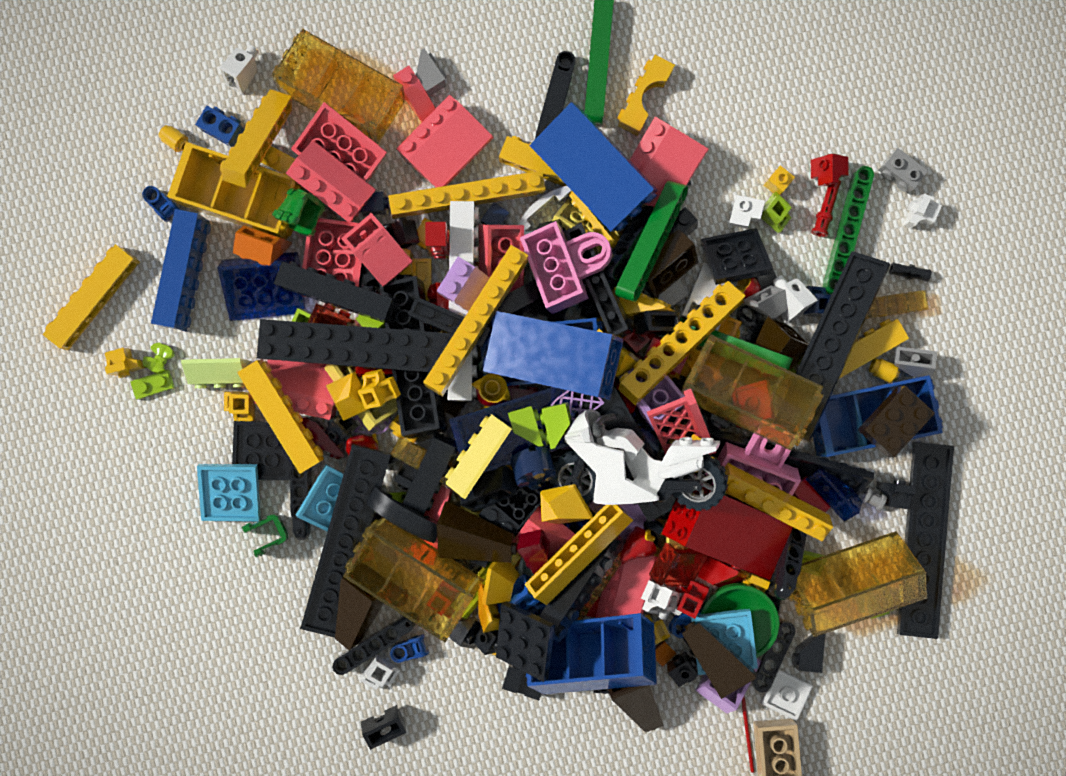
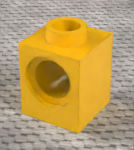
M780 165L763 186L772 193L777 192L781 195L795 177Z

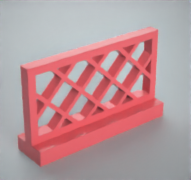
M691 389L683 391L685 397L647 411L665 454L672 445L667 444L669 438L679 440L680 438L688 437L685 436L688 431L694 432L693 434L701 439L711 438ZM684 405L681 412L674 411L677 407ZM664 414L662 420L654 418L657 415ZM670 416L677 417L674 422L668 421ZM682 419L689 420L686 425L679 424ZM663 426L670 427L667 432L661 431ZM675 429L682 430L679 435L673 434Z

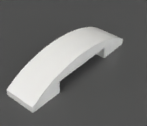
M564 186L545 194L529 207L518 225H524V232L530 231L531 225L528 222L554 199L560 205L569 197L568 194L572 190L568 186Z

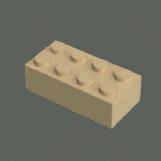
M790 718L753 721L758 776H802L798 726L794 720Z

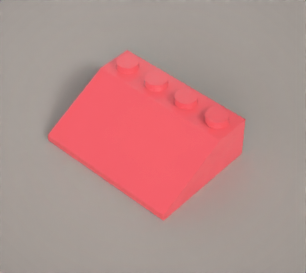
M449 95L396 150L411 167L436 188L447 186L494 137L457 100Z
M326 102L321 105L291 148L297 155H300L314 140L366 182L370 181L387 154V151Z
M657 117L653 119L630 158V161L658 189L655 193L657 196L652 202L647 203L648 206L655 207L667 181L684 185L689 183L709 150L704 145Z
M319 218L314 236L306 237L302 268L307 270L308 267L318 270V274L325 276L326 273L336 276V280L343 282L344 279H347L359 287L362 262L341 239L359 223Z
M267 360L272 369L273 377L280 381L282 385L281 390L284 395L290 397L293 403L291 406L295 412L331 420L336 415L337 408L326 388V385L334 382L324 369L327 364Z

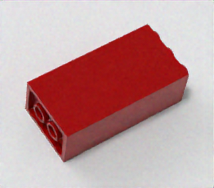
M703 487L704 494L711 492V490ZM698 490L693 491V493L700 495ZM725 495L716 506H712L709 510L702 509L701 511H695L693 508L690 510L686 508V505L679 504L677 502L678 499H676L661 533L662 535L687 548L768 580L771 579L793 528L792 526Z

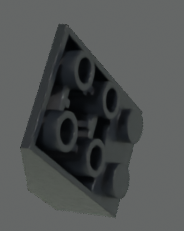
M517 486L515 496L484 508L479 516L514 535L541 504V492L538 489L530 490L529 487Z

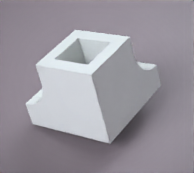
M923 194L910 202L907 209L909 213L903 226L910 229L916 226L917 223L925 226L935 223L942 205L934 202L931 196Z
M736 195L729 224L749 228L752 221H761L765 200Z
M649 580L641 599L645 600L642 609L657 615L663 609L674 612L682 594L663 584Z
M375 655L361 675L360 681L375 690L379 686L383 687L384 684L390 687L400 672V667L379 655Z

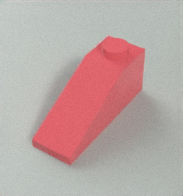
M408 65L393 75L394 84L422 123L436 108L421 82Z

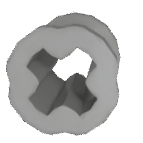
M867 487L861 495L860 502L870 504L880 511L886 503L887 496L884 494L880 495L872 491L870 487Z

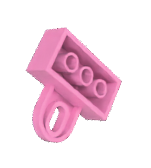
M556 221L520 237L545 307L552 314L589 299L582 279L603 270L612 258V247L603 235L589 232L567 241L562 228ZM595 246L602 247L600 254L589 259L583 258L585 251Z
M768 424L758 428L745 449L726 442L717 458L721 466L725 467L729 463L790 495L794 494L801 482L798 468L784 464L792 449V439L790 433L780 425ZM771 436H779L780 438L773 449L767 450L764 448ZM710 479L711 485L714 486L713 479Z

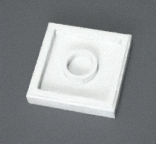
M779 669L770 689L765 692L761 704L797 721L813 685Z

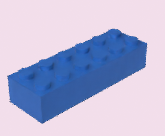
M179 209L174 211L151 324L187 332V328L191 325L190 314L191 309L195 306V290H198L199 272L203 269L202 257L203 253L207 250L206 238L211 231L210 221L198 213Z

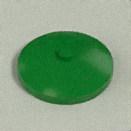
M733 583L718 588L705 600L700 614L750 608L756 657L758 658L766 653L775 642L779 632V616L772 600L761 589L749 584Z

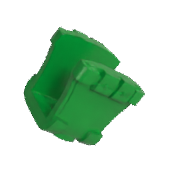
M290 188L286 193V199L278 210H274L272 215L279 221L290 224L289 227L295 232L307 237L314 236L319 216L323 214L325 205L314 195L304 190Z
M269 515L255 524L248 523L242 526L243 532L248 533L274 521L281 538L254 550L253 553L256 558L264 555L267 549L288 540L287 530L279 515Z

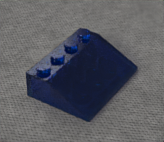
M298 252L283 253L270 266L261 265L257 261L243 258L221 260L217 269L229 320L236 321L292 315L296 313L297 308L306 309L305 298L302 295L279 288L274 284L282 262L289 264V261L300 264Z

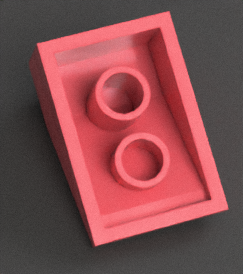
M539 506L514 539V543H518L520 534L542 529L550 541V560L575 533L563 524L542 522L541 507Z

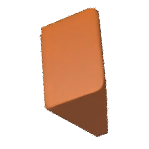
M664 640L655 646L656 661L663 667L676 654Z

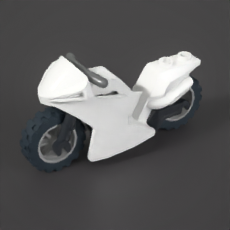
M587 409L582 412L564 434L565 443L574 451H567L555 461L554 467L557 478L550 481L553 484V488L575 484L579 488L578 490L586 504L594 500V503L604 505H637L643 502H649V505H654L655 502L665 503L673 495L674 498L678 499L677 502L679 504H684L686 508L690 510L693 508L695 511L709 510L712 506H716L722 500L728 487V476L725 475L726 470L724 466L719 464V460L716 458L714 460L709 455V453L715 452L718 449L720 441H715L713 438L692 440L690 437H683L672 443L662 461L654 460L643 449L644 442L633 430L615 428L608 431L605 429L604 424L616 420V414L610 413L601 416L599 412L593 409ZM566 468L571 473V475H565ZM713 479L714 486L706 483V481ZM582 483L590 487L588 489H584ZM703 487L711 490V492L704 494ZM698 490L700 495L693 493V491Z

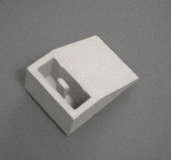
M703 264L680 314L685 319H688L687 315L694 308L697 310L700 307V303L705 297L708 296L710 298L713 295L714 289L718 286L715 285L708 265ZM733 281L730 283L736 287L738 281ZM704 314L705 317L711 318L710 315Z

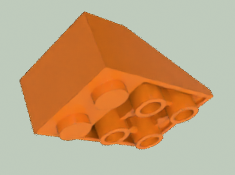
M242 226L235 233L233 254L239 255L243 259L257 261L261 265L270 266L292 245V242L247 226Z

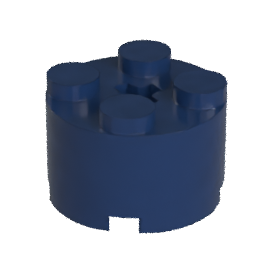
M535 447L536 451L531 452L529 448L524 449L512 456V461L510 462L518 487H529L530 490L540 488L542 483L553 481L557 478L551 454L547 447Z

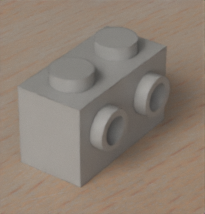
M899 148L895 149L878 169L885 179L893 181L897 184L898 189L907 193L915 189L928 172L926 168Z

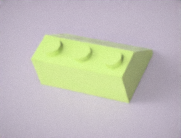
M241 358L181 360L187 383L195 385V389L207 388V385H214V388H226V384H233V388H244L245 385L237 372L250 365L251 361Z

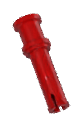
M838 180V183L828 185L821 210L815 216L817 220L814 228L811 230L813 235L827 237L829 234L827 230L830 222L833 221V215L831 214L841 185L840 180ZM831 192H833L830 203L828 204Z

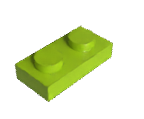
M169 370L130 381L136 400L175 388Z

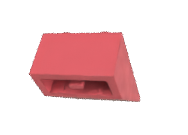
M372 213L341 238L383 287L413 262Z

